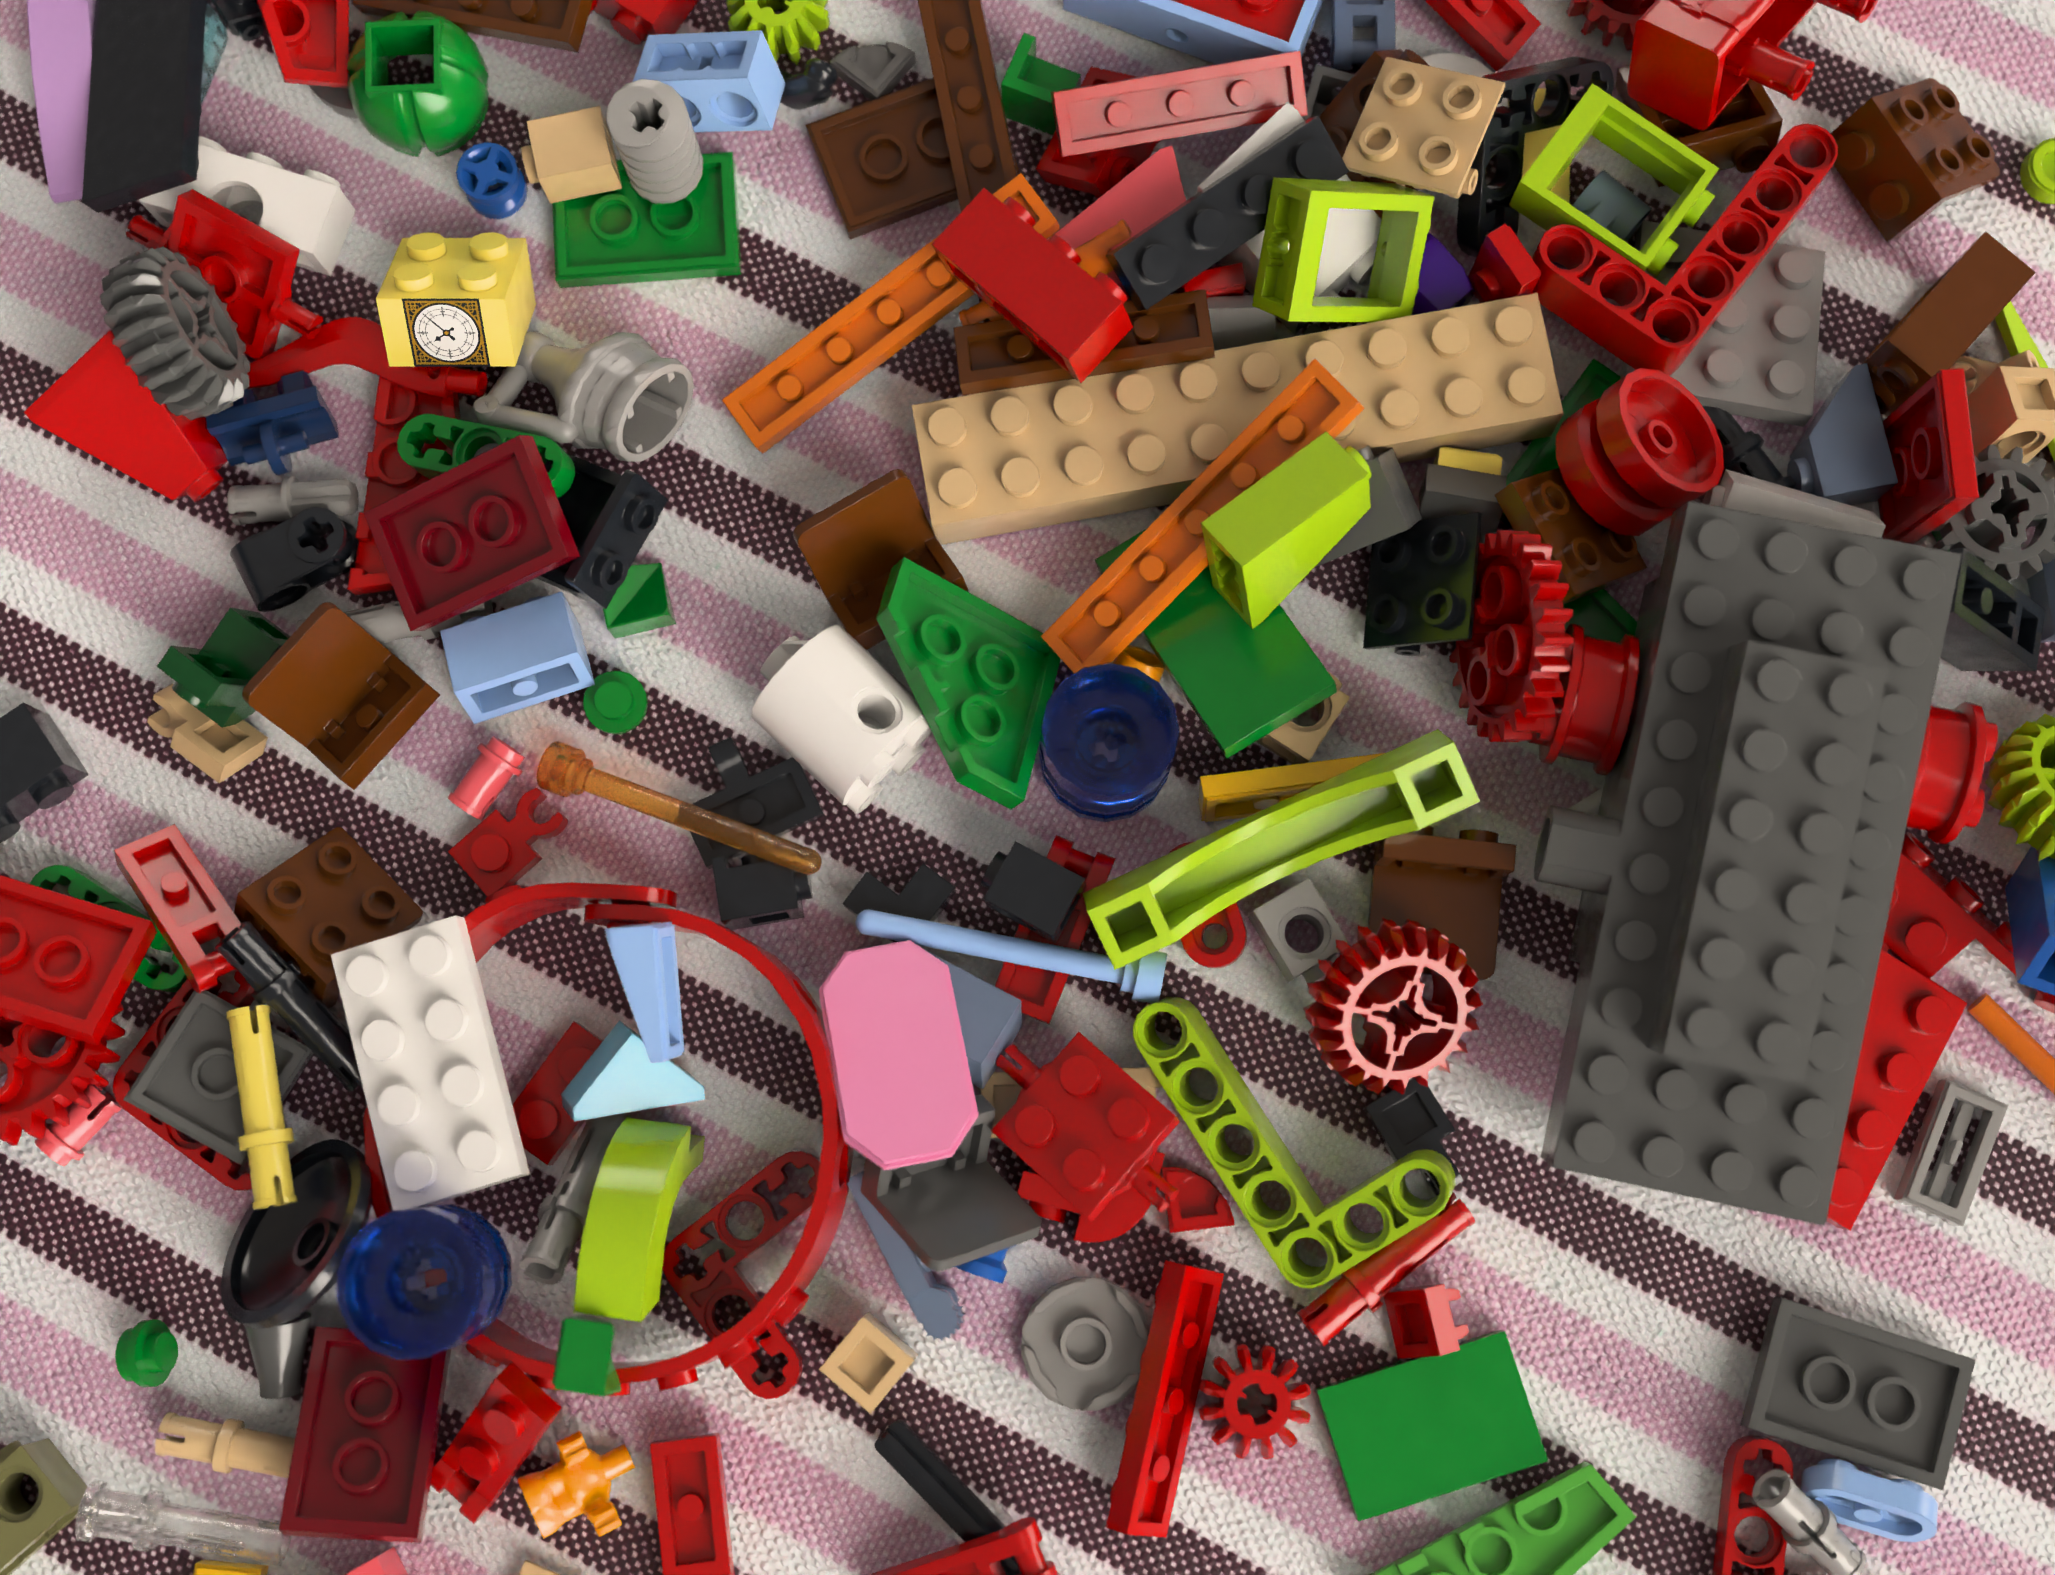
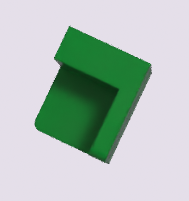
M1023 33L1001 83L1005 115L1010 120L1053 136L1056 132L1051 92L1080 87L1081 74L1036 58V37L1027 33Z

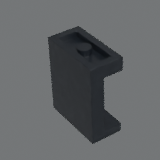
M568 454L575 466V476L571 487L564 495L558 498L580 557L536 578L607 609L617 589L624 582L627 572L646 538L656 526L659 515L668 499L635 472L626 470L623 475H620ZM548 460L544 465L547 472L552 468V463Z

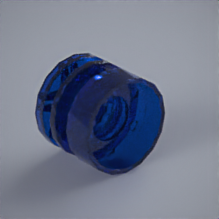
M1107 663L1085 667L1060 683L1046 704L1039 748V762L1043 782L1058 804L1080 818L1111 822L1131 818L1154 802L1167 782L1179 735L1175 706L1159 682L1137 668ZM1104 742L1108 750L1118 748L1116 760L1108 762L1104 754L1094 756L1096 743Z
M455 1204L429 1205L394 1210L367 1223L348 1244L337 1272L338 1305L349 1330L370 1350L397 1360L428 1358L483 1334L502 1313L512 1287L511 1256L500 1232L480 1213ZM444 1268L447 1274V1282L427 1286L425 1273L433 1269Z

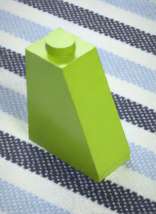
M1327 431L1201 522L1213 587L1252 629L1271 614L1371 508L1369 479L1372 474L1367 462L1352 446L1343 448Z

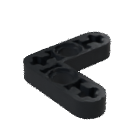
M1569 57L1488 74L1482 77L1505 82V88L1498 104L1502 102L1503 98L1509 99V107H1496L1471 168L1478 170L1476 188L1471 195L1462 193L1458 198L1456 234L1457 243L1462 252L1469 256L1477 257L1486 235L1505 223L1512 228L1517 236L1519 212L1509 206L1522 179L1525 133L1562 125L1592 83L1612 96L1614 75L1610 66L1605 62L1583 57ZM1544 81L1546 85L1544 101L1539 110L1535 112V94L1539 85ZM1571 86H1584L1576 92V95H1571ZM1496 154L1498 160L1496 173L1491 182L1486 184V167L1490 159Z

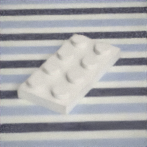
M455 915L331 954L393 1213H407L529 1175L530 1172L465 918Z

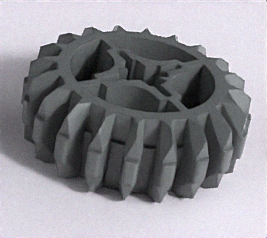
M162 246L157 249L150 248L142 253L137 251L121 259L119 265L109 270V275L102 279L104 292L100 295L101 304L108 312L104 315V322L113 331L115 338L112 344L119 347L125 357L124 365L130 366L138 376V383L141 387L149 388L155 402L159 405L166 404L168 410L175 416L183 415L189 420H194L199 417L217 414L233 406L234 401L244 397V390L250 386L247 374L250 371V362L243 354L246 351V344L239 338L236 330L238 324L231 319L227 312V304L221 302L215 293L214 284L207 283L203 279L198 267L195 265L189 266L184 256L178 252L173 253Z

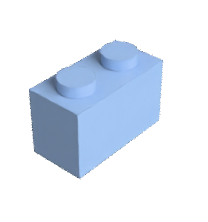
M562 591L548 596L534 597L521 605L487 616L472 617L462 624L440 631L454 694L474 724L595 685L580 625Z

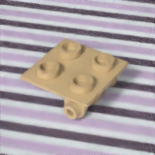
M1386 57L1342 157L1347 169L1365 177H1376L1396 182V184L1402 186L1410 185L1419 190L1435 191L1447 194L1452 198H1459L1462 193L1471 195L1478 181V170L1471 168L1501 98L1505 82Z

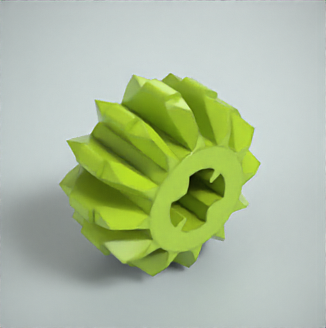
M726 0L728 12L732 15L728 21L730 32L762 30L776 62L780 54H788L789 59L798 65L801 59L799 48L805 47L818 51V46L821 43L818 32L828 30L830 18L828 11L825 9L828 0ZM782 10V13L775 14L774 11Z

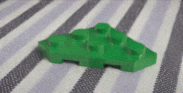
M903 557L891 569L876 619L956 782L1012 810L1025 800L1061 658L1042 639V632Z

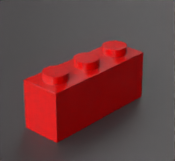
M983 188L932 243L933 248L948 272L1078 382L1082 383L1133 328L1123 305L1128 300V297L1104 273L1099 272L1093 278L1078 266L1082 261L1080 256L1061 237L1053 234L1047 240L1033 228L1036 225L1034 218L1015 199L1008 197L1002 203L988 190Z

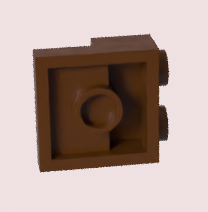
M1630 65L1617 69L1615 87L1625 105L1719 168L1718 171L1736 167L1741 173L1754 172L1778 144L1783 119L1762 84L1750 79L1706 130L1701 131L1632 99L1627 93ZM1653 177L1658 188L1666 186Z

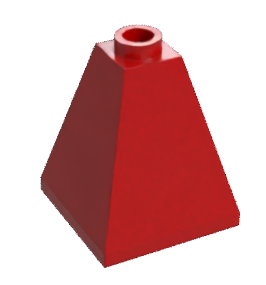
M109 330L24 411L25 415L36 425L173 501L188 495L196 503L215 490L224 480L218 470L228 461L219 441L214 436H211L207 430L206 417L189 420L183 415L175 416L168 410L166 404L159 405L155 402L149 388L141 387L138 383V376L130 366L124 365L125 357L119 347L112 344L115 338L112 330Z

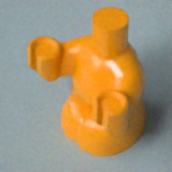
M577 1431L556 1442L560 1451V1461L542 1471L528 1473L517 1478L543 1538L553 1534L565 1522L581 1514L586 1515L600 1537L622 1525L614 1504L610 1501L611 1480L634 1469L635 1466L625 1444L600 1456L595 1451L587 1448L581 1432Z

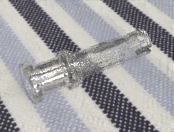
M98 1480L92 1481L86 1489L80 1502L75 1524L77 1541L91 1543L96 1537L131 1542L133 1550L147 1552L149 1549L154 1550L158 1545L176 1546L200 1552L253 1559L281 1566L282 1560H285L291 1542V1536L283 1535L279 1531L280 1521L267 1520L249 1517L248 1515L171 1503L169 1496L157 1490L150 1489L145 1495L110 1490L108 1482Z

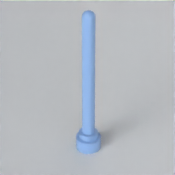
M867 909L861 911L856 917L855 922L858 931L868 936L899 942L911 940L920 946L1121 984L1120 991L1132 993V1000L1153 1004L1158 1002L1160 998L1167 960V953L1155 951L1115 970L1108 955Z

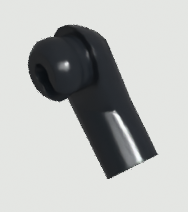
M812 58L807 61L803 74L792 75L779 68L785 81L780 103L787 107L803 110L825 103L833 94L830 88L837 79V71L833 66L818 58Z

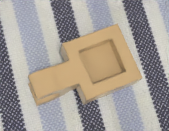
M170 684L154 694L153 700L162 706L163 709L148 717L147 723L161 736L172 738L170 747L216 782L221 783L263 755L268 737L245 720L240 721L236 725L220 727L189 702L177 695L172 689L174 684Z

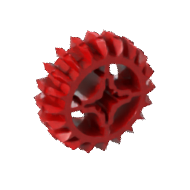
M1382 918L1377 935H1375L1367 926L1358 925V942L1350 946L1344 940L1335 939L1337 951L1340 953L1339 957L1334 962L1318 960L1319 969L1324 973L1325 979L1307 983L1308 993L1316 1000V1002L1303 1008L1306 1019L1313 1026L1308 1031L1309 1038L1313 1045L1320 1050L1322 1054L1321 1059L1330 1070H1336L1345 1082L1353 1084L1355 1087L1362 1083L1368 1091H1373L1379 1095L1387 1084L1392 1091L1395 1090L1403 1095L1410 1078H1415L1418 1083L1428 1087V1072L1436 1067L1440 1071L1450 1073L1449 1062L1446 1058L1452 1051L1468 1053L1466 1043L1461 1039L1462 1033L1479 1030L1476 1023L1477 1020L1469 1013L1483 1005L1479 993L1472 988L1479 981L1476 972L1466 963L1468 959L1465 952L1455 943H1449L1448 937L1437 928L1432 929L1429 927L1425 929L1418 921L1408 918L1400 927L1393 920ZM1424 967L1429 968L1432 975V1000H1426L1422 996L1425 984L1420 978ZM1353 1013H1359L1364 1018L1362 1028L1365 1030L1366 1036L1363 1044L1356 1043L1353 1039L1351 1027Z

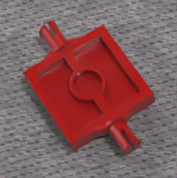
M193 189L178 195L173 220L167 230L148 221L140 214L134 216L127 226L129 231L126 232L127 238L140 243L148 249H157L164 246L173 253L178 252L186 258L189 266L195 265L200 269L202 277L207 283L214 284L215 293L221 302L227 304V312L231 319L238 324L236 330L239 338L246 344V351L244 352L246 355L258 360L273 353L281 324L297 331L309 340L315 338L319 333L323 317L292 301L291 283L300 249Z
M1078 1032L1053 1061L1043 1065L1041 1068L1017 1049V1046L1014 1044L1008 1046L1004 1051L1022 1067L1021 1070H1018L1000 1054L996 1060V1066L1002 1069L1022 1089L1016 1103L993 1127L991 1132L1089 1221L1093 1222L1115 1196L1129 1190L1132 1186L1152 1203L1159 1212L1168 1208L1169 1204L1151 1188L1152 1185H1155L1170 1200H1175L1179 1190L1151 1167L1159 1145L1180 1123L1179 1119L1085 1036Z

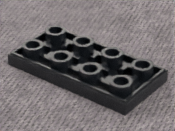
M96 0L82 203L97 213L197 180L207 0Z

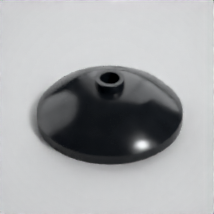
M338 1139L324 1140L305 1148L290 1159L294 1192L297 1195L298 1202L278 1207L272 1205L267 1209L253 1210L252 1203L249 1206L229 1246L221 1278L223 1306L228 1315L235 1321L252 1329L270 1328L289 1321L315 1304L340 1280L349 1268L363 1240L373 1195L370 1168L365 1163V1156L359 1149L349 1143Z

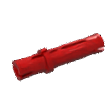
M1452 1192L1445 1208L1435 1217L1364 1259L1355 1267L1353 1266L1341 1273V1278L1304 1309H1300L1297 1312L1302 1323L1313 1336L1316 1335V1340L1323 1347L1366 1310L1374 1313L1383 1306L1381 1298L1468 1226H1472L1475 1223L1472 1213L1461 1199L1455 1201L1457 1197L1454 1192Z

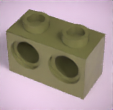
M49 1438L24 1445L17 1440L0 1450V1575H11L97 1499ZM25 1474L30 1475L38 1486V1498L34 1506L28 1504L21 1494V1482Z

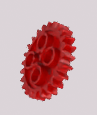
M1498 530L1497 534L1487 533L1485 535V544L1479 543L1472 640L1456 641V649L1449 656V662L1457 663L1458 671L1452 681L1453 687H1462L1463 689L1458 706L1459 708H1469L1467 714L1468 726H1477V736L1488 737L1489 742L1531 741L1533 733H1543L1545 731L1544 718H1554L1556 715L1552 697H1563L1565 693L1559 680L1560 672H1570L1571 668L1569 662L1564 657L1565 647L1572 645L1574 638L1570 634L1565 633V623L1573 616V609L1563 608L1562 602L1569 590V584L1557 582L1562 562L1551 560L1553 546L1551 544H1541V535L1529 534L1528 531Z
M121 1003L118 1006L114 1016H116L124 1010L123 1005ZM0 1016V1078L7 1074V1079L0 1088V1139L10 1145H17L22 1130L39 1140L43 1139L46 1131V1119L50 1118L63 1127H67L70 1125L66 1107L74 1102L80 1107L89 1109L92 1104L84 1090L89 1084L107 1087L109 1081L98 1072L101 1063L119 1062L121 1056L107 1048V1041L124 1036L125 1030L111 1021L98 1046L66 1036L62 1048L56 1054L51 1055L55 1043L62 1037H65V1035Z

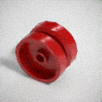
M1639 368L1625 375L1606 389L1601 398L1586 404L1564 420L1556 435V460L1564 483L1580 507L1598 524L1619 535L1640 536L1670 517L1677 508L1686 502L1696 500L1717 486L1724 470L1723 447L1713 421L1699 400L1676 379L1659 370Z

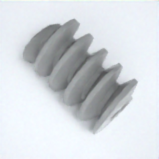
M640 79L625 84L614 93L608 104L606 122L633 189L643 199L656 204H671L686 198L697 187L703 174V157L683 98L673 87L658 80Z

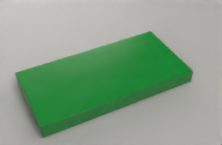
M1145 530L1095 559L1101 575ZM1209 565L1141 632L1226 759L1337 692L1335 681L1280 604L1262 623L1252 629L1213 587Z

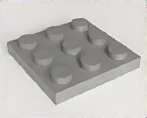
M1642 221L1636 232L1635 249L1638 251L1642 249L1660 223ZM1678 226L1670 239L1679 244L1677 250L1657 277L1648 271L1646 273L1666 286L1708 231ZM1776 243L1682 365L1669 376L1679 381L1688 389L1702 406L1717 407L1732 415L1804 427L1813 416L1825 251ZM1692 290L1695 294L1706 298L1702 293ZM1656 333L1661 339L1672 342L1667 336ZM1622 362L1621 378L1635 371V369Z

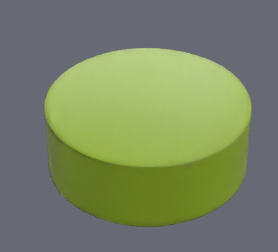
M2055 138L2039 143L2025 157L2020 168V180L2025 191L2035 200L2046 204H2055Z

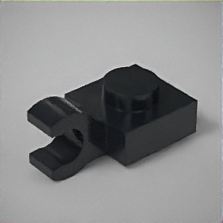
M1413 1078L1408 1081L1403 1095L1393 1090L1363 1108L1394 1162L1420 1149L1433 1150L1442 1154L1451 1163L1455 1173V1186L1464 1181L1439 1141L1456 1130L1429 1086H1423ZM1420 1169L1435 1196L1440 1194V1184L1435 1175L1426 1169Z

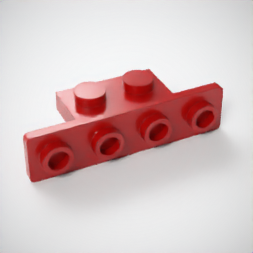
M1906 832L1883 942L1911 968L1930 979L1969 943L1977 939L2016 975L2010 923L2004 921L1997 927L1979 910L1984 905L1981 897L1957 876L1948 882L1930 865L1935 860L1931 851L1914 835Z

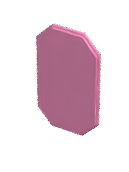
M911 940L845 952L818 990L826 1038L831 1052L844 1142L883 1170L952 1157L979 1115L949 966Z

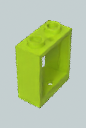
M1592 83L1520 180L1509 206L1546 231L1553 226L1561 224L1579 227L1643 271H1648L1657 277L1679 247L1678 243L1670 239L1678 226L1683 222L1693 228L1715 198V195L1706 190L1719 168ZM1591 135L1680 195L1640 251L1551 192V189Z
M1273 177L1252 306L1286 321L1377 322L1411 316L1419 288L1420 269L1427 234L1431 226V212L1435 196L1396 183ZM1329 208L1383 210L1367 298L1314 297Z

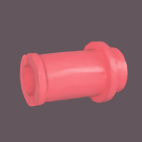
M495 736L490 739L487 745L483 743L478 745L477 749L481 754L454 792H451L448 796L452 803L481 821L512 775L514 774L519 777L523 772L519 765L525 757Z
M89 1084L84 1092L89 1097L92 1106L86 1109L73 1102L67 1107L70 1125L63 1127L55 1121L52 1124L46 1122L44 1138L35 1140V1144L56 1163L66 1166L72 1159L79 1161L85 1155L82 1148L115 1113L122 1109L115 1097L108 1091L105 1094L101 1092L103 1090L102 1087Z

